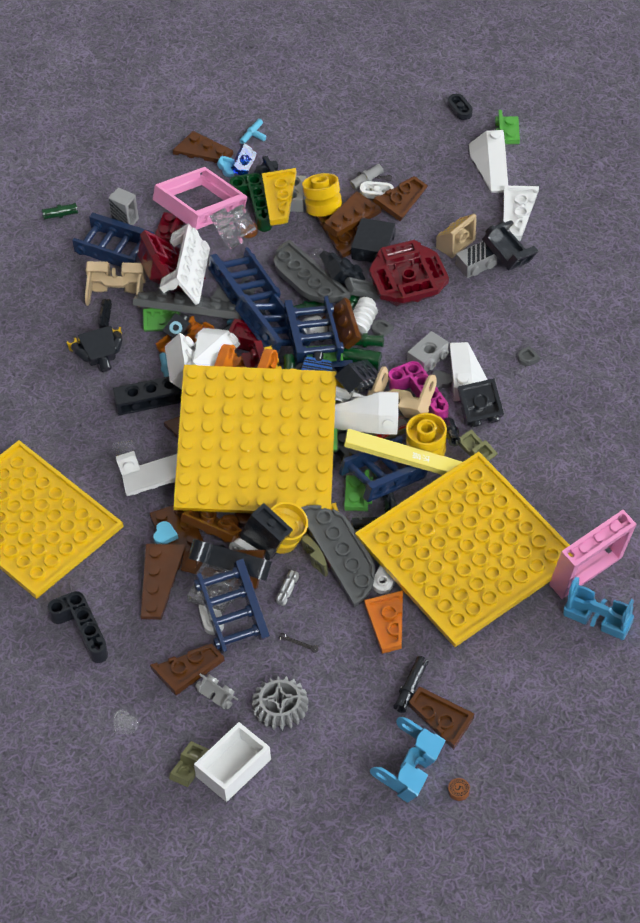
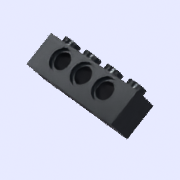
M366 359L348 363L335 377L350 394L362 392L369 388L372 389L379 372Z
M169 376L113 388L118 416L181 403L182 389L171 383Z

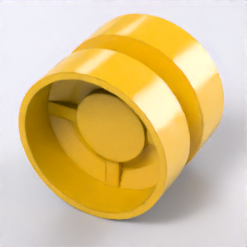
M321 173L312 175L303 181L306 211L309 215L317 217L329 216L342 206L341 194L339 193V179L336 175Z
M432 413L415 415L408 421L406 426V445L444 456L447 427L444 420Z
M280 502L275 504L271 510L293 529L276 551V553L284 554L291 552L297 547L308 528V519L303 509L291 502Z

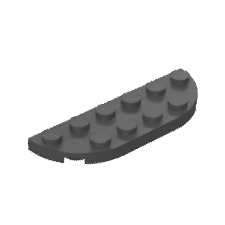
M290 239L278 247L274 257L275 269L303 297L312 302L324 303V296H328L329 303L336 304L344 297L350 299V292L340 283L332 280L331 276Z
M157 289V292H138L133 298L134 306L241 320V316L235 309L236 305L221 301L220 297L212 296L211 298H205L201 295L199 304L195 305L184 292L169 293L167 291L163 293L161 289Z
M321 505L301 507L307 516V530L321 549L326 562L352 606H358L368 597L373 588L375 568L371 556L356 537V532L351 523L335 509H321Z

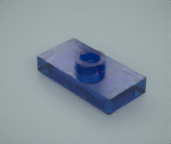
M246 143L242 144L231 169L238 175L248 174L257 153Z

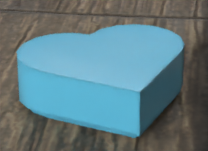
M226 156L220 157L217 166L222 170L223 175L229 178L234 176L238 160Z
M162 521L158 523L157 531L153 536L155 544H168L178 539L177 532L169 522Z

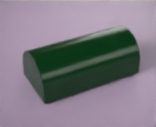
M352 347L349 350L344 348L343 361L352 360V362L367 359L378 371L382 352Z

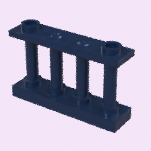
M92 212L89 216L91 230L83 241L76 238L72 240L74 252L79 255H86L122 267V263H137L136 257L141 241L140 234L146 229ZM97 232L106 233L98 246L90 243ZM112 237L122 238L114 250L105 248ZM128 242L137 243L129 256L121 253Z
M248 247L245 248L242 258L224 262L217 254L210 255L208 269L232 304H237L241 294H244V290L261 287L264 292L248 295L253 302L268 298L270 300L272 294L275 293L280 298L279 288L275 286L256 259L255 254ZM244 264L248 268L233 273L227 269ZM253 275L256 281L239 284L234 279Z
M241 294L235 309L255 337L262 341L263 347L271 346L272 350H276L278 353L281 346H292L284 315V304L277 294H272L268 303H254L248 294ZM260 310H268L271 315H263ZM268 322H277L280 327H271ZM303 329L299 331L300 333L306 334ZM277 334H286L289 339H280ZM311 341L304 342L303 346L309 347Z
M324 296V306L297 309V307H293L292 300H285L284 315L296 365L299 362H304V357L313 355L317 351L322 353L335 352L336 360L341 361V353H344L343 342H340L333 318V303H329L328 296ZM325 313L326 319L309 321L296 319L301 315ZM328 326L329 332L313 334L299 332L304 328ZM331 339L333 344L308 348L303 346L304 342Z
M398 436L389 439V441L402 444L403 437ZM359 452L342 460L339 474L342 476L352 472L366 486L363 498L370 502L424 479L428 471L409 465L405 468H399L392 460ZM381 460L393 473L385 474L373 462ZM367 466L379 479L371 481L359 468Z
M244 559L235 561L232 570L203 579L201 573H198L195 576L196 580H193L196 591L201 592L216 638H213L217 650L220 649L221 653L227 651V644L250 636H258L259 640L270 636ZM234 577L239 579L241 585L238 587L239 589L209 598L207 586ZM238 597L246 599L247 605L244 609L216 618L212 606ZM246 616L252 617L254 622L252 628L225 637L222 636L219 625Z

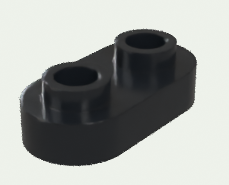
M456 93L448 97V106L457 118L467 120L472 117L473 108L463 95Z

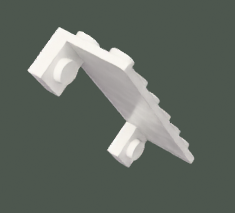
M188 223L172 233L170 243L174 247L180 244L181 250L176 270L161 279L160 289L165 293L168 290H174L179 285L193 303L197 305L200 301L210 247L206 241L201 239L198 231Z
M134 451L116 456L127 496L175 482L177 454L143 465H139Z

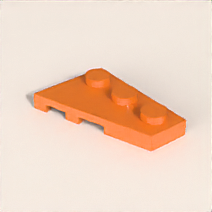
M403 590L364 600V605L382 654L402 649Z

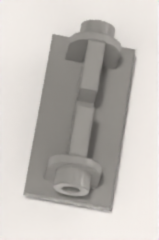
M200 673L203 680L198 681L195 685L199 693L209 699L215 693L212 701L223 709H229L232 706L231 700L233 698L238 701V698L233 695L235 693L234 690L226 685L222 688L217 685L219 680L210 674L205 677Z

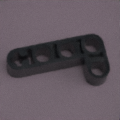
M193 539L188 556L189 559L227 570H232L235 561L244 559L249 576L267 581L272 561Z
M74 591L51 600L47 606L50 620L54 624H62L73 619L90 659L95 663L106 661L108 658L106 641L84 595L79 591Z

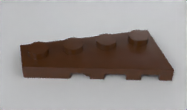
M146 544L141 619L162 620L171 588L174 585L182 556L186 550V544Z

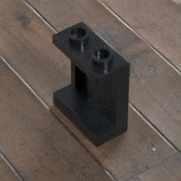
M361 218L351 247V258L357 261L373 263L380 248L390 246L391 241L394 240L396 223Z
M512 220L503 221L496 226H490L482 238L508 271L529 263L538 253V249L535 246L525 249L509 230L514 223Z
M263 503L251 514L239 537L258 550L266 549L264 558L270 561L277 554L276 551L283 540L291 534L293 529Z

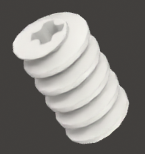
M369 297L360 298L353 310L360 335L368 333L378 313L375 301Z

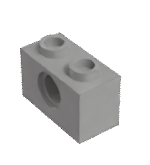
M431 331L407 352V363L411 361L419 362L426 373L429 370H433L441 359L444 360L449 353L448 341Z

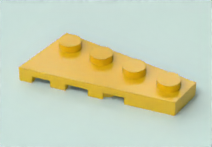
M296 168L262 173L271 226L288 223L297 173Z

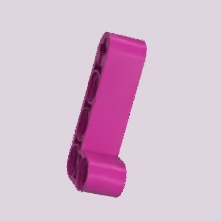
M411 361L389 371V389L405 390L410 388L418 398L429 375L419 362ZM436 387L431 398L428 413L435 414L446 422L445 418H448L449 404Z

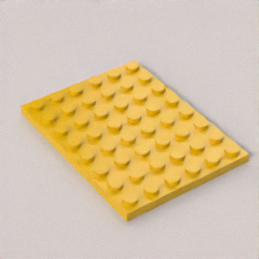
M18 440L0 454V569L37 599L124 526L121 520Z

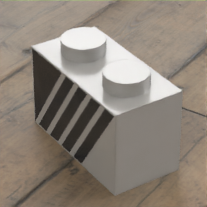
M118 187L108 198L111 218L134 225L139 219L136 195Z
M484 241L456 253V266L466 278L476 276L480 272L497 265L496 255Z

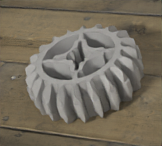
M277 676L274 681L269 678L268 683L262 681L261 687H257L256 693L253 694L252 708L254 715L258 717L260 723L264 722L266 728L272 724L273 730L280 726L283 731L285 725L291 729L292 723L298 725L299 719H304L305 713L308 711L307 692L305 689H302L301 683L296 684L295 679L289 682L287 676L284 680H280V677ZM279 698H281V708L279 707Z

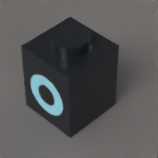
M175 313L163 331L174 338L179 333L185 335L192 325L189 323L190 319L183 313L180 315Z

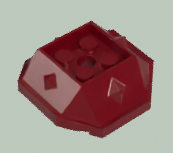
M144 230L140 234L141 241L137 256L149 279L160 285L163 277L176 270L181 249ZM179 285L172 290L173 292H184Z
M416 240L380 248L377 257L369 269V275L380 299L387 300L395 306L432 298L439 294L449 283V276L437 252L421 245Z

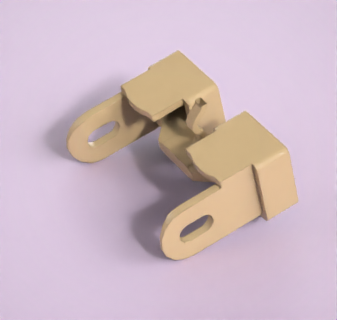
M87 261L86 306L90 304L92 291L104 292L107 291L108 287H125V292L136 293V295L138 292H143L146 272L142 264L122 263V276L116 275V268H112L111 276L108 262Z
M383 366L380 369L372 390H369L366 396L376 392H384L389 379L387 367ZM428 376L418 398L413 397L410 391L392 389L386 392H398V408L404 417L412 418L421 413H428L431 398L436 388V376Z

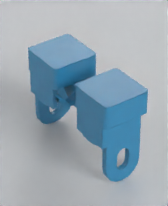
M575 577L569 589L563 615L582 624H587L592 612H594L595 615L590 624L592 627H594L599 615H602L605 618L601 624V631L624 640L633 623L634 600L630 599L628 604L614 600L613 606L608 607L605 605L607 603L606 599H603L601 603L596 602V599H594L595 592L587 587L580 586L579 577Z
M398 717L396 720L397 726L416 739L414 745L416 747L408 750L400 766L398 778L382 767H372L370 773L376 779L398 793L397 796L408 803L418 796L428 777V774L419 768H415L416 765L420 764L426 768L434 763L446 740L436 733L433 734L427 729L420 727L408 718Z

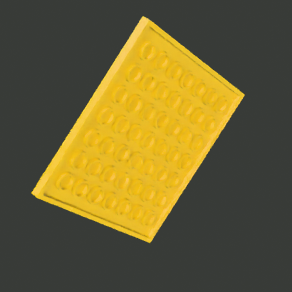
M184 365L174 510L253 513L263 503L271 509L280 502H291L300 508L309 505H321V509L327 508L331 510L336 371Z
M480 452L463 461L355 533L366 550L454 647H457L552 580V575L561 552L570 546Z

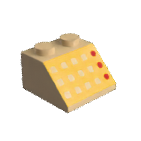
M471 214L460 217L455 222H452L443 232L441 231L436 237V248L450 258L456 256V253L471 244L476 237V215Z

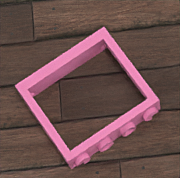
M206 167L156 184L153 200L197 230L245 211L247 196ZM203 185L224 201L195 211L174 195Z
M621 510L568 546L560 554L549 585L563 599L568 596L570 586L575 577H579V585L582 586L623 557L636 523L624 510ZM608 547H609V548L611 549V551H612V552H610L609 554H608V553L606 552V550H605V549H607Z

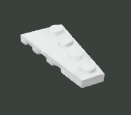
M504 185L503 221L512 220L514 222L509 230L518 241H521L539 192V186Z

